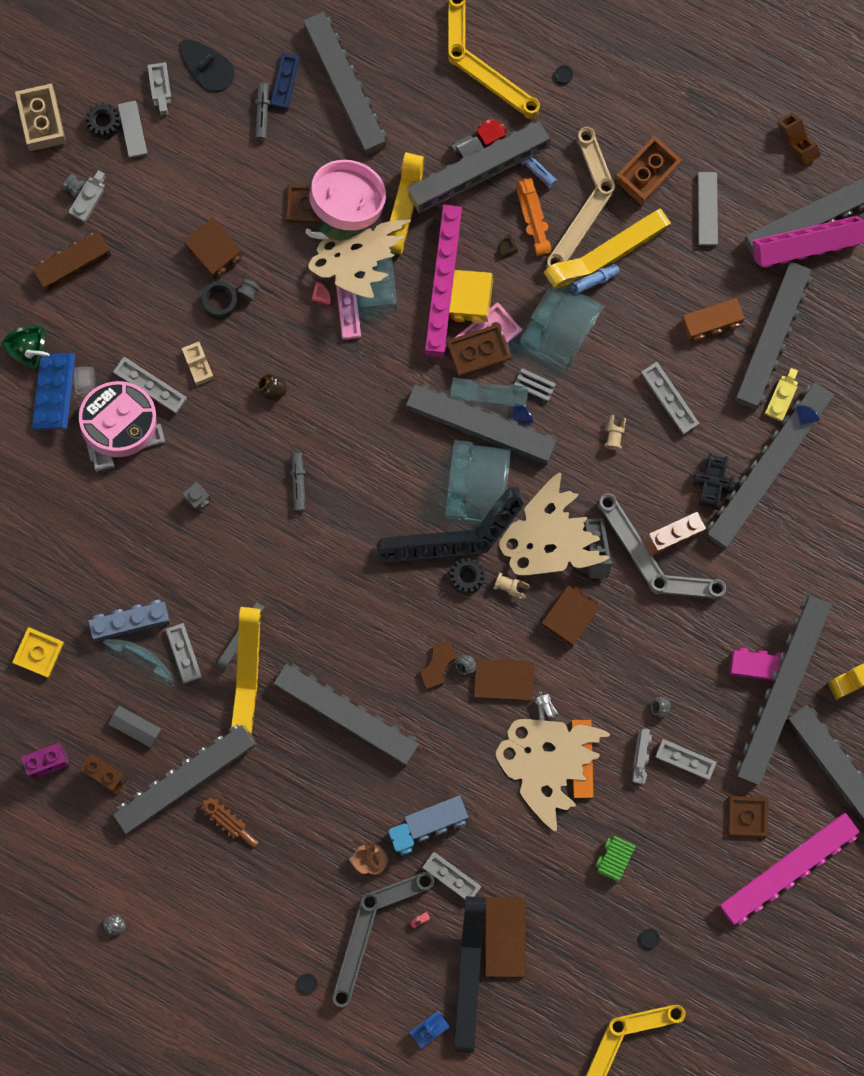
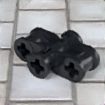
M709 453L706 472L696 469L693 485H703L698 506L707 505L717 510L721 490L731 493L734 477H724L728 456L723 458Z

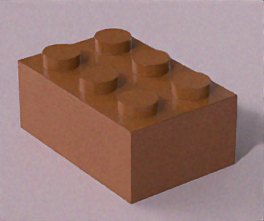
M654 135L616 175L615 182L643 206L680 168L682 159Z

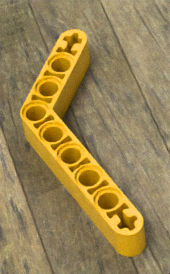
M658 209L582 258L555 263L547 268L544 274L554 289L569 286L573 282L594 274L598 269H605L668 229L671 226V222L662 209Z
M241 607L238 628L237 684L232 727L237 724L239 726L245 725L250 734H252L258 684L261 609Z

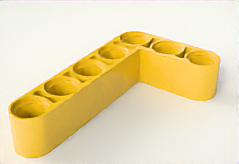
M405 152L401 181L390 221L411 220L414 205L408 197V187L412 183L422 180L424 171L423 156ZM410 222L403 224L401 229L392 231L387 235H404L402 240H399L397 244L389 248L391 253L402 254Z

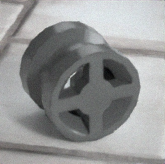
M71 174L65 180L62 189L69 191L76 198L86 183L83 180L79 181L76 175Z
M244 278L242 286L238 288L237 293L241 297L253 301L255 298L254 294L256 291H259L260 286Z

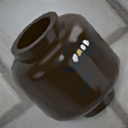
M267 374L258 382L260 395L270 400L278 401L287 392L285 380L276 375Z

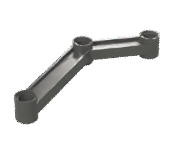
M424 872L365 894L362 897L333 994V1002L336 1006L345 1007L350 1003L377 909L431 889L434 884V878L430 873ZM421 877H429L431 884L428 887L421 886L419 882ZM367 897L375 899L374 907L367 908L364 905ZM343 992L347 995L345 1004H339L336 1001L337 994Z

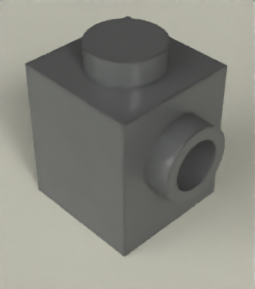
M195 482L183 493L184 499L196 512L200 509H205L210 504V495L198 482Z

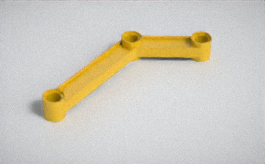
M449 0V62L459 67L513 106L525 118H536L540 108V103L536 98L528 95L465 49V0H460V4H455L452 2L453 0ZM454 52L461 53V56L455 57L452 54ZM531 105L534 106L536 109L534 111H529L526 107Z
M671 1005L611 1019L586 1076H607L625 1034L682 1022L685 1018L684 1008L679 1005ZM674 1008L680 1010V1017L677 1020H674L670 1014ZM615 1021H620L623 1024V1029L620 1032L613 1030L612 1026Z

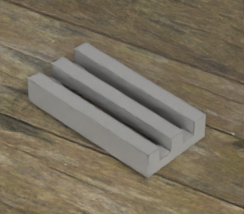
M521 369L514 384V387L547 402L556 386V383L525 369ZM525 375L533 380H536L544 385H547L550 387V389L522 376ZM520 381L548 393L547 396L520 384Z

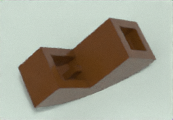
M792 112L777 121L786 143L804 165L821 156L817 144L807 137L801 118Z

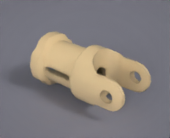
M612 414L607 428L608 439L604 447L611 450H621V436L624 434L626 419L622 418L620 427L613 423L614 415Z
M499 573L493 589H501L508 592L511 596L524 600L526 596L519 593L516 588L529 589L530 586L525 582L509 579L502 576V573Z

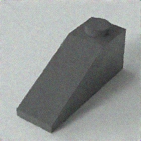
M587 519L584 522L585 531L598 536L600 540L586 546V550L599 551L600 556H609V559L604 562L588 566L589 577L609 578L612 563L604 519Z

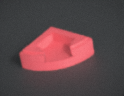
M316 282L312 301L330 305L329 291L323 284Z
M426 912L410 921L412 928H416L430 920V917Z

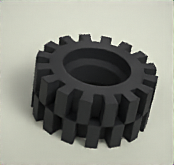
M101 102V105L96 103V107L93 108L91 106L90 111L86 113L87 127L94 137L98 136L99 139H102V137L108 139L109 135L113 137V133H117L118 128H120L121 121L118 111H116L114 106L111 107L109 103L105 105V102ZM98 116H109L110 123L105 127L98 126L96 124Z
M462 558L460 561H456L450 571L451 585L462 594L475 593L484 582L485 575L484 569L481 567L482 565L475 559L471 560V558ZM462 570H472L475 574L474 580L470 583L461 581L460 573Z

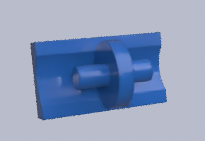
M437 1011L409 1033L420 1048H423L450 1026L439 1011Z

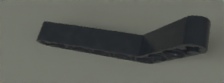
M517 487L508 488L477 529L381 538L377 542L378 558L382 562H397L487 553L522 509L523 498L521 490Z
M466 896L454 1052L474 1053L486 897Z

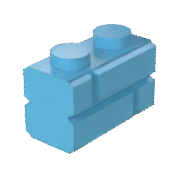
M402 824L391 828L389 835L395 852L400 853L401 856L411 853L414 842L408 825Z

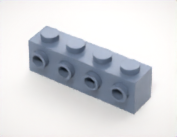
M154 600L149 602L147 606L142 607L139 604L131 606V610L123 611V609L112 611L111 615H95L92 620H88L93 640L98 642L169 624L170 618L167 606L164 601Z

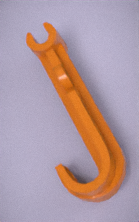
M532 178L522 179L517 182V194L525 223L529 224L526 232L534 237L536 256L551 253L550 242L546 240L545 236L548 224L542 221L544 216Z

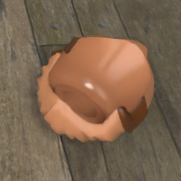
M367 843L358 847L349 858V861L359 873L374 876L382 873L388 864V857L379 845Z

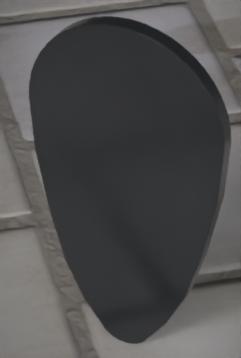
M193 40L181 41L180 48L183 59L196 80L205 89L219 92L232 84L235 73L233 65L228 59L200 42Z

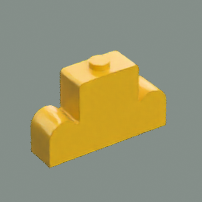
M864 663L828 682L836 700L864 687Z

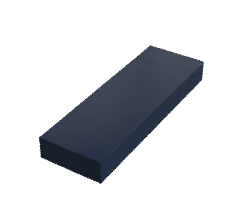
M282 53L270 107L289 110L300 56Z

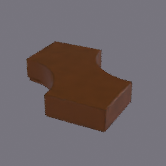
M450 640L432 646V660L426 668L420 671L426 690L444 684V671L449 663L456 660Z

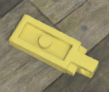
M791 368L787 377L782 375L765 415L781 422L783 421L797 389L798 382L794 381L797 370Z

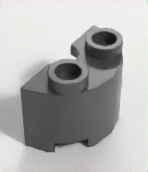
M473 133L453 142L451 145L453 153L460 155L461 159L465 156L469 157L483 148L477 137L474 138Z

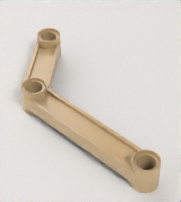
M584 127L579 131L577 143L587 164L595 189L549 256L547 268L552 266L550 264L552 261L564 262L570 259L614 192V181L610 176L596 140L595 132L589 127ZM587 135L591 139L584 141L581 137ZM608 186L610 191L605 192L601 187Z

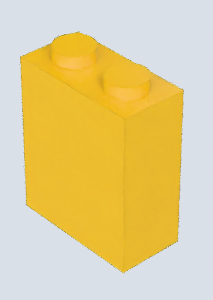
M454 270L449 310L451 319L456 322L468 320L478 324L488 322L493 286L492 273Z

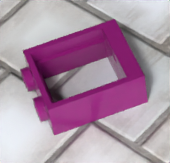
M59 743L21 757L27 776L32 779H37L71 766L65 748Z

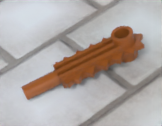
M210 797L208 800H203L204 805L201 809L204 810V816L210 815V821L216 820V826L222 825V831L228 830V836L232 835L233 839L240 836L253 848L258 844V841L244 830L246 824L242 823V819L236 820V814L230 815V809L224 810V804L218 805V799L213 800Z

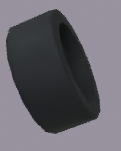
M215 281L208 284L202 292V306L211 317L217 319L227 318L236 310L238 304L237 294L229 283ZM222 289L229 293L231 298L230 305L224 310H214L209 305V295L215 290Z

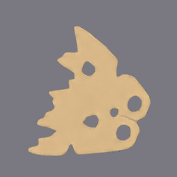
M403 219L381 223L376 226L374 231L366 227L355 236L345 240L324 239L317 248L319 254L311 259L308 267L312 272L323 278L336 275L335 284L349 292L373 298L374 294L370 283L381 281L388 274L374 271L372 267L377 266V261L395 256L390 253L391 250L389 248L404 238V235H387L392 231L401 229L403 224L409 223L411 220ZM328 242H335L336 245L333 249H324L325 244ZM359 243L363 245L356 250L350 249L353 244ZM336 253L341 254L339 257L334 256ZM324 258L327 260L324 266L317 267L315 265L319 259ZM358 271L365 272V276L361 279L356 278L354 274Z
M561 473L552 477L524 508L526 520H518L512 523L500 540L499 547L505 556L511 557L509 564L517 575L563 571L566 569L568 562H571L576 568H582L609 559V556H600L599 551L582 549L593 542L599 541L600 538L592 535L591 532L583 531L585 527L584 522L587 520V517L569 519V512H563L564 508L576 499L578 494L572 493V491L559 493ZM554 503L555 511L551 514L545 513L544 510L547 505ZM514 538L518 541V546L510 550L506 544L509 539ZM529 543L533 544L532 549H527ZM548 544H554L557 547L551 553H546L544 547ZM522 557H526L529 560V565L526 568H519L517 565V561Z
M531 719L516 720L507 732L510 740L502 741L496 750L497 760L507 776L514 780L522 779L520 789L522 797L539 818L552 830L556 831L555 808L568 810L570 807L576 806L561 791V786H567L566 779L586 780L582 774V765L589 764L593 759H597L600 754L590 751L582 745L588 742H599L600 737H609L610 734L602 729L586 725H576L568 732L567 726L563 722ZM523 726L527 729L528 734L526 738L520 739L516 736L515 732L518 727ZM545 742H550L556 749L552 752H547L543 750L542 746ZM508 747L513 748L516 752L515 757L511 760L506 759L503 755L504 750ZM526 747L531 748V752L529 754L525 753L524 751ZM548 785L552 788L553 793L551 796L546 797L541 792V787Z

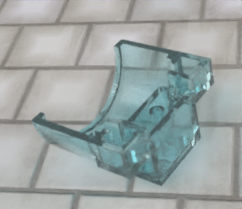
M570 285L556 289L553 286H549L531 316L530 324L520 339L519 344L562 368L570 370L585 338L599 315L603 313L605 306L581 292L578 294L573 293Z
M454 440L445 513L446 518L483 521L507 490L510 449L473 445V442ZM467 497L466 505H464L462 498Z

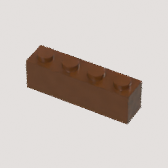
M99 232L89 233L84 237V240L73 242L68 246V249L54 253L51 256L52 258L46 261L42 260L32 268L45 292L50 291L111 256L110 250Z

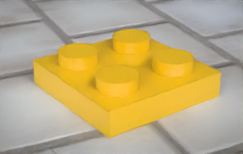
M28 627L12 663L49 678L64 642Z

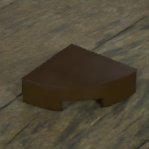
M511 233L506 235L500 244V258L518 252Z

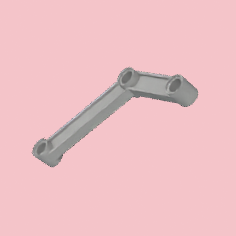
M604 494L598 503L599 510L611 525L653 593L712 599L722 597L726 591V585L722 580L664 575L654 558L650 557L642 539L620 507L616 497L612 494ZM610 500L613 506L606 508L603 505V501ZM661 580L664 583V587L661 589L656 588L654 581ZM718 585L721 588V593H714L712 586Z

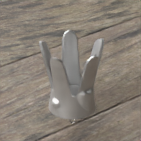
M539 691L541 696L535 698V703L538 705L539 720H544V710L547 716L554 718V711L556 714L558 712L550 701L551 697L549 694L542 695V692Z

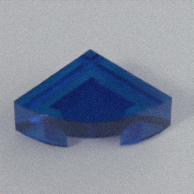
M519 404L512 405L514 421L518 423L533 422L531 413L525 407Z
M804 405L795 407L800 425L820 420L818 414L812 408Z

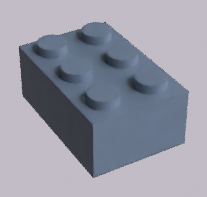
M459 795L405 817V822L409 827L413 841L417 840L420 843L428 840L429 835L436 833V836L446 833L448 831L447 828L454 826L456 829L466 825L465 821L469 817Z

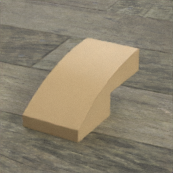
M200 342L182 348L196 386L213 380V374Z

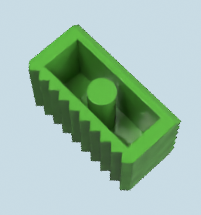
M613 836L612 840L608 838L604 849L607 851L604 857H599L595 866L598 868L597 873L619 882L636 846L616 836Z

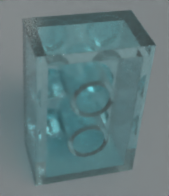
M392 257L377 261V266L372 267L374 271L387 273L388 276L384 277L381 281L370 283L374 294L373 298L358 295L359 313L397 309ZM358 271L355 273L356 278H363L365 272Z

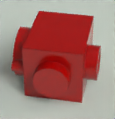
M488 119L478 125L476 136L483 148H487L495 141L504 139L507 132L502 123L499 124L497 119Z

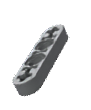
M258 602L253 606V608L261 609L262 616L265 607ZM238 631L217 663V666L224 671L227 670L238 653Z

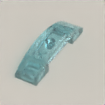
M453 378L450 396L485 404L526 406L528 387L511 384L509 386L472 382L469 379Z
M104 640L103 644L121 655L125 649H128L157 665L154 673L171 683L174 679L169 670L150 651L123 640Z

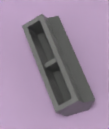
M121 706L117 708L109 722L110 726L150 748L155 744L161 732V728Z

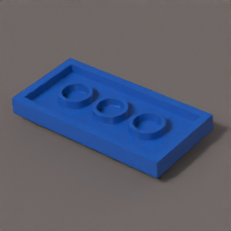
M60 353L50 354L49 357L41 356L32 429H67L75 354Z

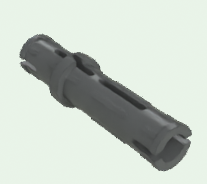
M258 83L257 99L255 100V105H257L255 139L266 140L268 106L270 105V100H268L269 84ZM262 96H264V99H263V108H261V106H262ZM261 115H263L262 127H261Z
M292 453V470L290 475L293 479L294 511H305L304 475L306 472L303 469V453Z

